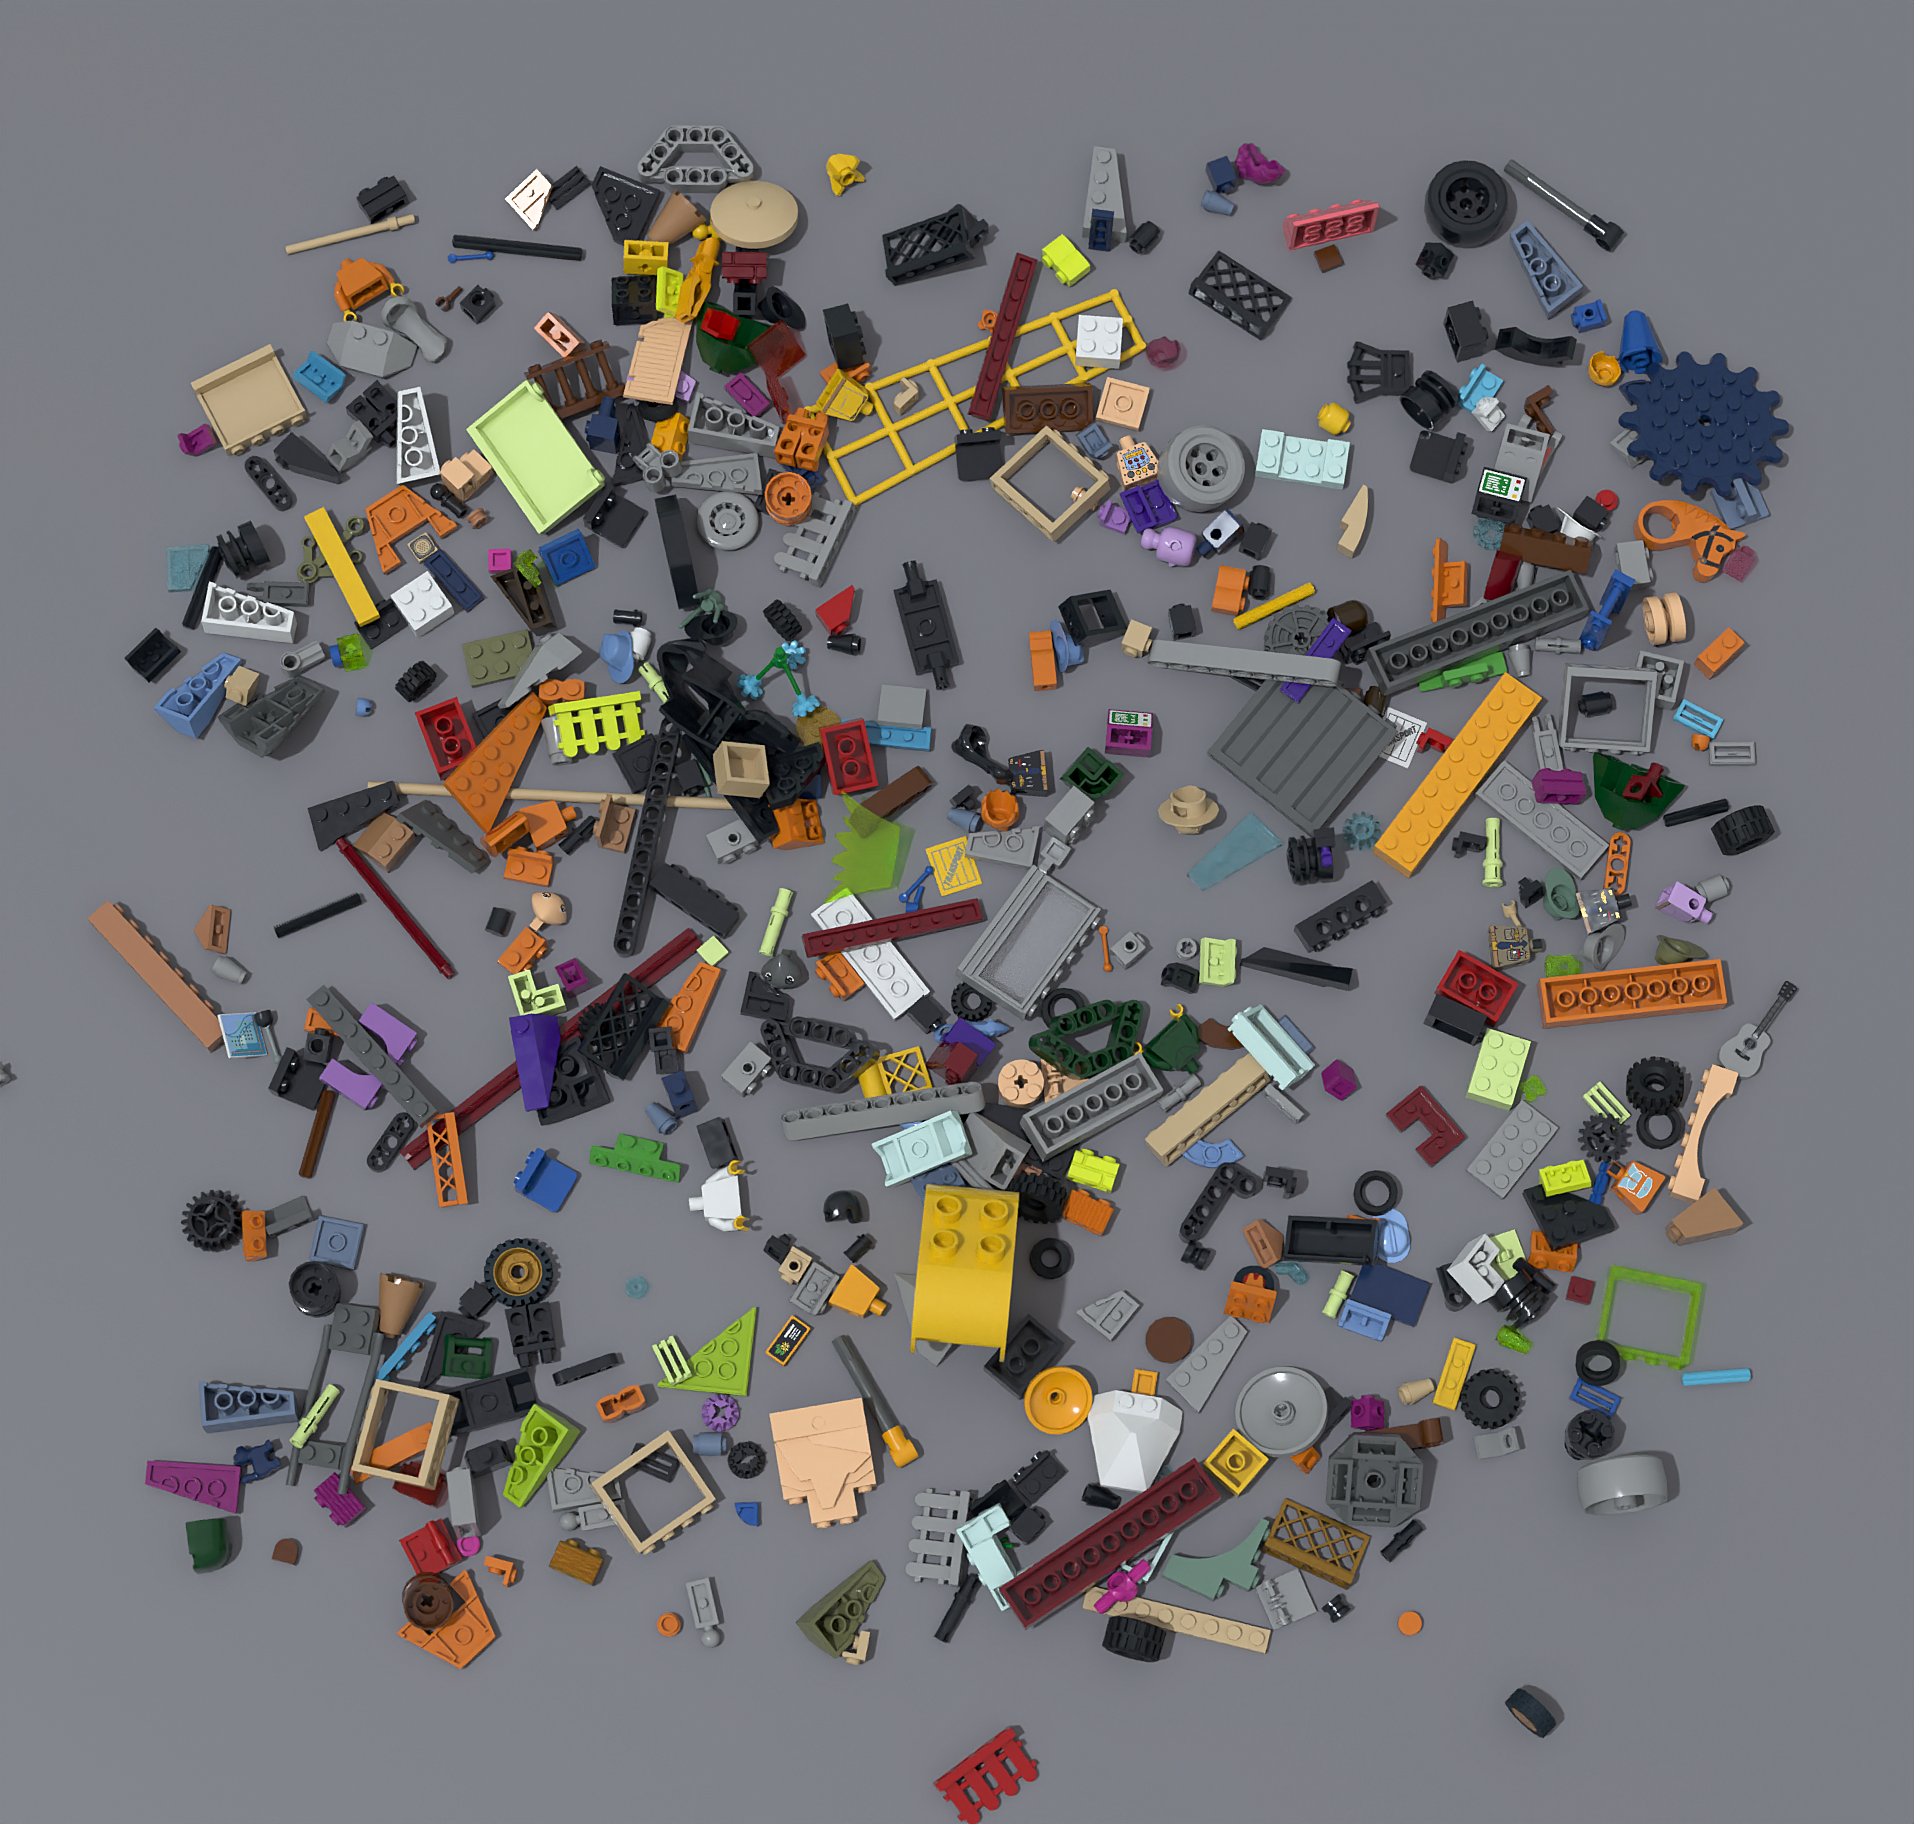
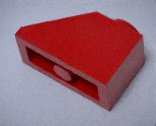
M853 585L815 609L816 617L830 636L844 633L848 629V625H850L855 599V588Z

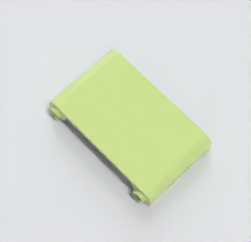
M525 380L466 430L537 532L545 535L605 486V477L598 469L595 470L543 395V388L537 382L532 383Z

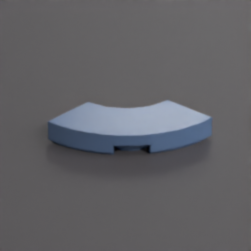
M1229 1139L1217 1144L1198 1140L1181 1154L1191 1163L1206 1168H1218L1224 1162L1234 1164L1244 1157Z

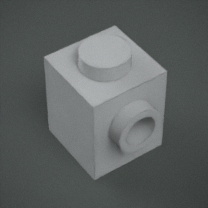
M1130 931L1110 949V955L1126 970L1145 953L1146 947L1144 945L1146 943L1139 934L1134 935Z

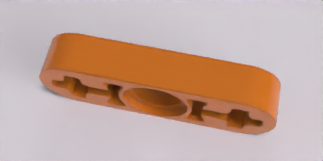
M1622 832L1615 833L1609 841L1603 889L1611 888L1608 885L1612 884L1614 876H1618L1616 886L1620 888L1614 892L1615 897L1620 896L1625 889L1631 844L1629 836ZM1618 839H1622V843L1625 844L1622 846L1620 854H1616L1618 845L1614 843ZM1615 859L1620 860L1623 863V869L1620 871L1613 870L1611 861Z

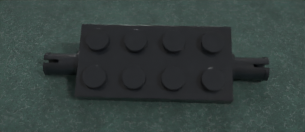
M915 560L910 561V566L908 562H905L902 566L907 578L906 586L893 590L915 674L932 672L937 690H942L941 681L943 682L944 689L949 688L950 683L945 668L959 665V659L937 579L923 581L918 572L917 562Z

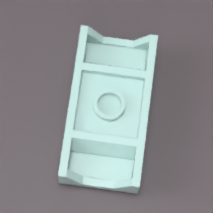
M1262 429L1255 476L1342 490L1350 442L1331 439L1324 442L1285 436L1284 432Z
M952 1110L872 1144L873 1149L882 1158L887 1173L885 1179L886 1187H896L913 1180V1177L972 1155L958 1111Z

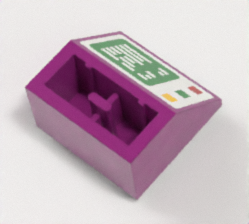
M1108 709L1105 754L1150 757L1153 713Z

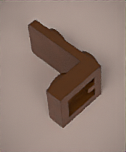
M1547 385L1526 398L1524 411L1526 415L1535 421L1537 431L1550 434L1549 439H1551L1554 430L1540 411L1541 408L1551 402L1553 390Z

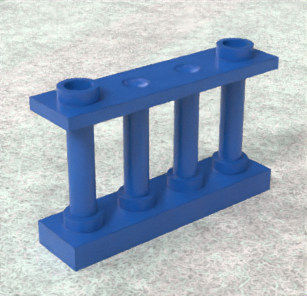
M1615 569L1599 603L1602 605L1599 614L1593 610L1591 611L1579 640H1581L1583 647L1589 650H1599L1612 623L1608 618L1611 613H1620L1635 579Z

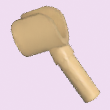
M1510 900V906H1505L1502 903L1504 916L1511 918L1516 927H1522L1517 918L1515 901Z

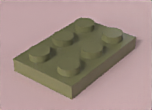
M528 629L462 644L472 688L515 679L533 651Z

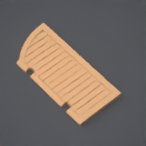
M675 317L661 318L640 326L638 337L643 338L644 342H636L628 377H633L634 381L627 380L623 397L673 405L693 319L686 323H681Z

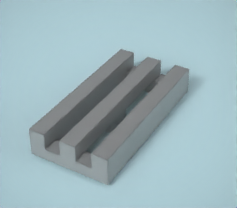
M1709 742V766L1755 765L1754 742ZM1750 748V751L1715 752V749ZM1715 757H1750V759H1715Z
M1269 1083L1264 1089L1263 1096L1297 1124L1303 1118L1304 1113Z

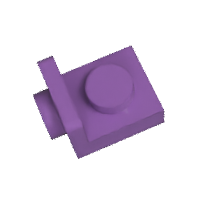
M1111 500L1107 501L1106 506L1101 505L1097 516L1100 518L1099 526L1125 535L1131 520L1127 510L1112 505Z

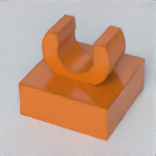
M1313 1446L1302 1453L1290 1456L1298 1469L1306 1475L1321 1457Z

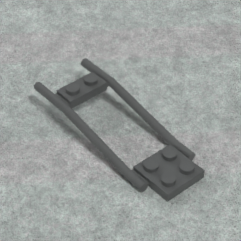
M336 1303L332 1326L324 1325L320 1350L299 1422L308 1415L313 1407L329 1349L370 1355L371 1358L346 1446L306 1440L302 1448H297L293 1445L286 1485L295 1486L299 1463L341 1470L337 1493L347 1494L354 1449L381 1357L384 1334L376 1333L380 1315L379 1309Z

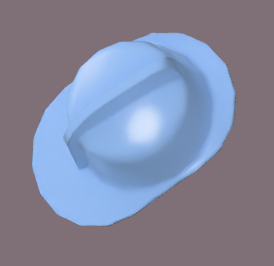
M1391 1209L1384 1215L1373 1216V1218L1380 1219L1378 1257L1387 1263L1402 1261L1410 1250V1238L1405 1217L1395 1209Z

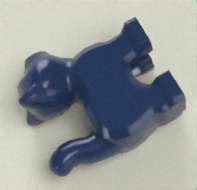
M266 1440L265 1444L251 1449L243 1446L236 1448L233 1456L235 1466H245L251 1462L254 1470L252 1474H246L242 1477V1484L267 1477L274 1470L282 1467L277 1456L272 1460L268 1459V1455L275 1452L270 1440Z

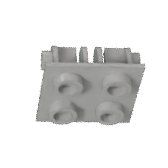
M1298 1569L1272 1580H1267L1255 1587L1273 1630L1317 1612Z

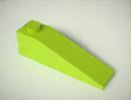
M537 1404L532 1406L522 1422L520 1441L515 1447L514 1463L510 1467L503 1495L519 1508L526 1504L547 1478L548 1473L556 1467L569 1451L580 1433V1430L565 1418Z

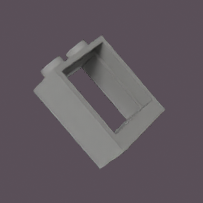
M465 1467L453 1468L452 1471L446 1472L453 1529L458 1539L481 1536L475 1482L471 1471Z

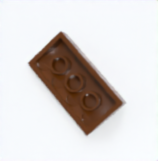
M1090 383L1002 387L1005 434L1040 432L1046 426L1052 431L1054 429L1057 431L1083 430L1093 423V392Z

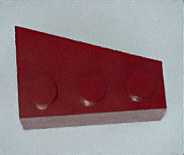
M951 1042L950 1045L948 1043L944 1045L939 1044L925 1066L945 1079L944 1083L946 1085L969 1082L977 1070L978 1054L960 1042Z

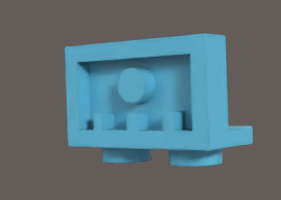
M1483 363L1479 368L1475 367L1468 377L1471 381L1467 386L1463 385L1457 394L1459 397L1457 405L1471 414L1482 398H1494L1504 381L1485 370L1486 365Z

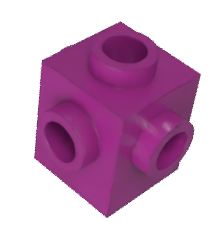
M1362 1395L1361 1399L1351 1401V1428L1365 1431L1384 1429V1401L1375 1400L1373 1395Z

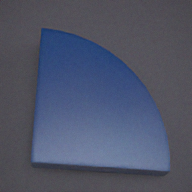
M758 1502L735 1503V1509L740 1519L748 1525L759 1527Z

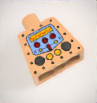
M1131 436L1121 438L1119 443L1123 450L1116 453V464L1123 492L1138 485L1143 486L1158 480V460L1147 443L1142 442L1135 445Z

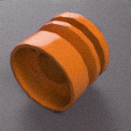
M792 472L780 473L774 476L767 484L765 490L768 514L778 524L785 526L797 525L804 521L810 514L812 507L811 489L806 479ZM790 497L792 502L788 506L785 501Z

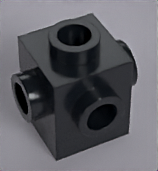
M1426 242L1415 265L1428 278L1444 277L1454 254L1442 243Z

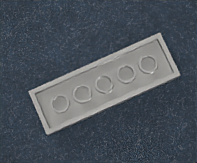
M1503 761L1475 793V796L1577 879L1581 880L1609 847V844L1558 803H1537L1532 782L1506 761Z

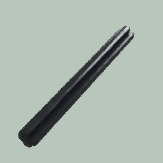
M454 235L452 240L454 248L580 261L583 255L582 248L465 235Z

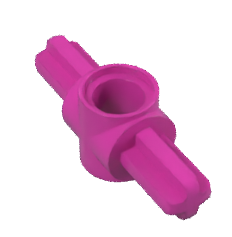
M1141 1560L1128 1573L1125 1571L1113 1573L1107 1581V1589L1109 1591L1094 1604V1608L1100 1614H1103L1117 1600L1119 1602L1132 1600L1138 1591L1136 1583L1151 1569L1149 1563L1146 1560Z

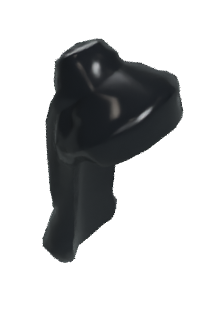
M964 725L959 738L951 745L952 751L964 760L980 767L987 774H990L996 783L1005 784L1011 782L1014 776L1013 773L988 760L984 731L976 725Z

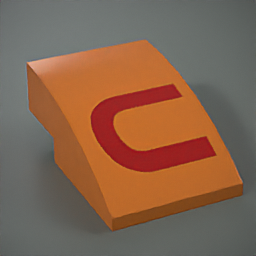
M519 811L514 812L480 838V844L491 857L494 856L496 858L531 831L527 818Z

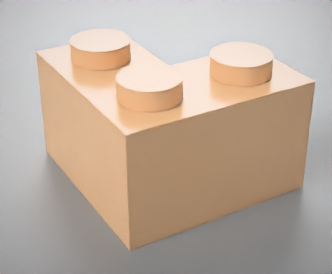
M473 449L470 453H465L460 460L455 457L452 461H446L441 467L440 474L447 490L453 492L454 496L463 504L494 475L493 467Z

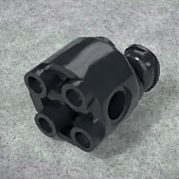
M1585 1410L1578 1413L1568 1423L1565 1430L1564 1446L1566 1452L1575 1460H1593L1601 1457L1611 1447L1614 1440L1615 1429L1611 1421L1604 1414L1597 1411Z

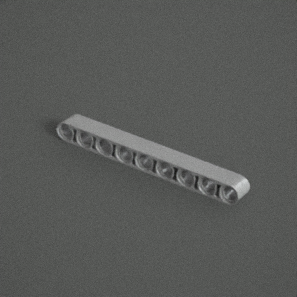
M1165 640L1152 641L1148 664L1159 668L1329 687L1337 685L1341 667L1339 661L1330 658Z
M966 1082L793 1109L784 1112L780 1119L785 1138L792 1141L929 1120L950 1110L958 1111L959 1115L981 1111L986 1104L981 1084L979 1082Z

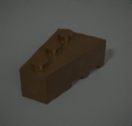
M532 561L490 576L536 636L558 629L539 569Z

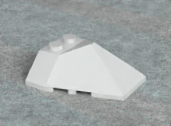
M1118 1390L1093 1395L1092 1406L1087 1419L1091 1431L1100 1486L1142 1493L1150 1488L1180 1433L1183 1411L1159 1397Z

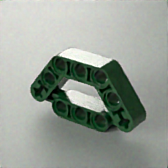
M1107 999L1056 1016L1050 1021V1029L1030 1037L1028 1042L1029 1048L1037 1056L1072 1080L1102 1072L1132 1056L1143 1015V1006L1137 1000H1130L1115 1005L1114 1002ZM1101 1006H1103L1106 1010L1105 1016H1103L1100 1012ZM1081 1013H1083L1086 1017L1085 1023H1083L1080 1019ZM1113 1019L1107 1045L1105 1048L1081 1055L1059 1039L1068 1034ZM1061 1020L1066 1024L1065 1031L1060 1027ZM1122 1027L1125 1028L1127 1032L1126 1038L1123 1037L1121 1034ZM1116 1049L1121 1053L1120 1060L1115 1055ZM1058 1050L1063 1054L1062 1061L1057 1057ZM1096 1056L1101 1060L1100 1067L1095 1062ZM1076 1063H1078L1081 1067L1080 1074L1076 1072Z

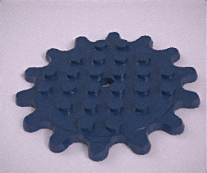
M1683 351L1676 357L1677 367L1675 369H1665L1658 363H1651L1646 367V375L1651 380L1649 386L1631 384L1626 388L1625 396L1636 403L1637 409L1633 412L1621 414L1618 423L1623 428L1633 429L1637 432L1638 438L1627 446V453L1632 457L1649 456L1652 458L1654 465L1649 471V476L1652 480L1662 481L1669 475H1675L1680 478L1681 491L1685 495H1694L1699 485L1709 483L1715 488L1719 496L1728 497L1732 493L1731 482L1734 479L1742 478L1750 485H1760L1763 476L1757 465L1762 461L1777 464L1783 460L1781 449L1771 442L1774 436L1786 435L1790 428L1786 420L1775 418L1770 414V409L1780 403L1779 393L1773 390L1768 392L1758 391L1753 386L1758 378V373L1753 367H1747L1740 373H1734L1727 369V360L1721 353L1713 355L1708 364L1701 365L1692 359L1689 352ZM1708 419L1710 425L1703 426L1699 421Z

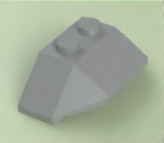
M355 321L333 323L327 340V345L340 367L379 378H385L403 369L411 368L418 348L417 345L395 332Z

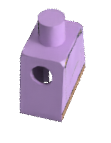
M1678 881L1663 889L1655 906V909L1688 924L1697 919L1707 924L1713 912L1704 908L1706 899Z

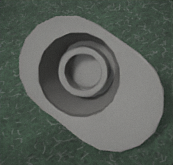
M1615 923L1610 925L1604 932L1589 934L1579 951L1580 956L1593 963L1595 969H1603L1623 945L1625 934L1622 925Z

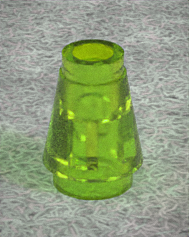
M1505 1324L1500 1328L1495 1338L1500 1346L1524 1355L1532 1344L1517 1330H1514L1511 1325L1507 1326Z

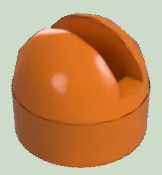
M1692 734L1691 745L1696 751L1699 749L1704 751L1708 748L1710 737Z

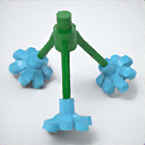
M793 640L790 645L788 642H784L782 647L776 648L773 655L774 658L758 675L748 674L746 676L741 674L738 676L737 686L743 688L741 695L747 697L750 694L753 700L760 697L763 693L760 688L762 685L761 678L775 666L778 669L785 670L796 692L795 697L798 702L792 705L793 716L799 715L803 717L807 715V711H814L815 707L820 705V702L814 695L806 698L804 692L800 691L789 669L790 666L792 670H796L798 668L797 663L804 664L806 662L805 657L802 656L806 653L805 647L798 648L799 642Z

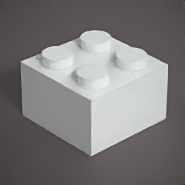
M1079 315L1075 366L1119 369L1123 318Z
M428 571L390 595L395 606L417 638L455 614L451 603Z

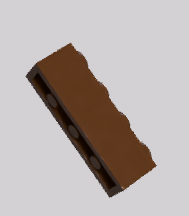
M1511 523L1504 526L1499 551L1521 556L1524 562L1587 574L1593 542L1585 537L1572 538L1567 537L1566 534L1561 532L1552 534L1540 528L1527 529L1519 524Z

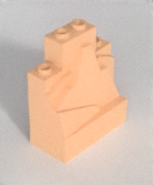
M862 1398L770 1413L784 1503L789 1502V1505H797L803 1503V1499H808L812 1526L817 1525V1529L831 1527V1523L839 1521L840 1525L854 1523V1519L858 1518L854 1490H858L859 1493H866L872 1491V1487H876Z

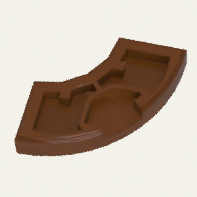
M1209 1018L1198 1027L1199 1040L1212 1048L1236 1050L1244 1047L1232 1033L1233 1030L1229 1032L1228 1028L1230 1026L1217 1024Z

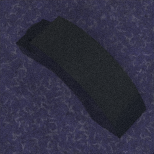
M736 246V252H758V248L751 249ZM740 279V283H735L733 314L755 315L758 284H750L749 279Z
M1517 327L1499 329L1495 350L1507 357L1540 366H1562L1563 361L1573 360L1577 339L1573 336L1553 339L1539 338L1529 335Z

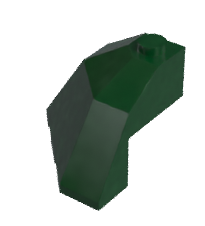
M704 300L697 314L696 343L702 361L710 366L709 369L719 374H722L723 371L733 373L754 365L784 335L783 331L770 324L752 320V317L747 315L733 314L724 306ZM707 308L725 311L739 319L733 340L715 337L701 329Z
M1594 752L1595 799L1604 818L1612 822V827L1622 831H1625L1626 828L1637 829L1654 821L1684 789V784L1661 774L1656 783L1663 794L1661 798L1643 796L1641 800L1625 798L1622 794L1632 775L1645 776L1648 769L1633 763L1630 766L1614 756ZM1637 785L1631 789L1632 793L1640 791Z

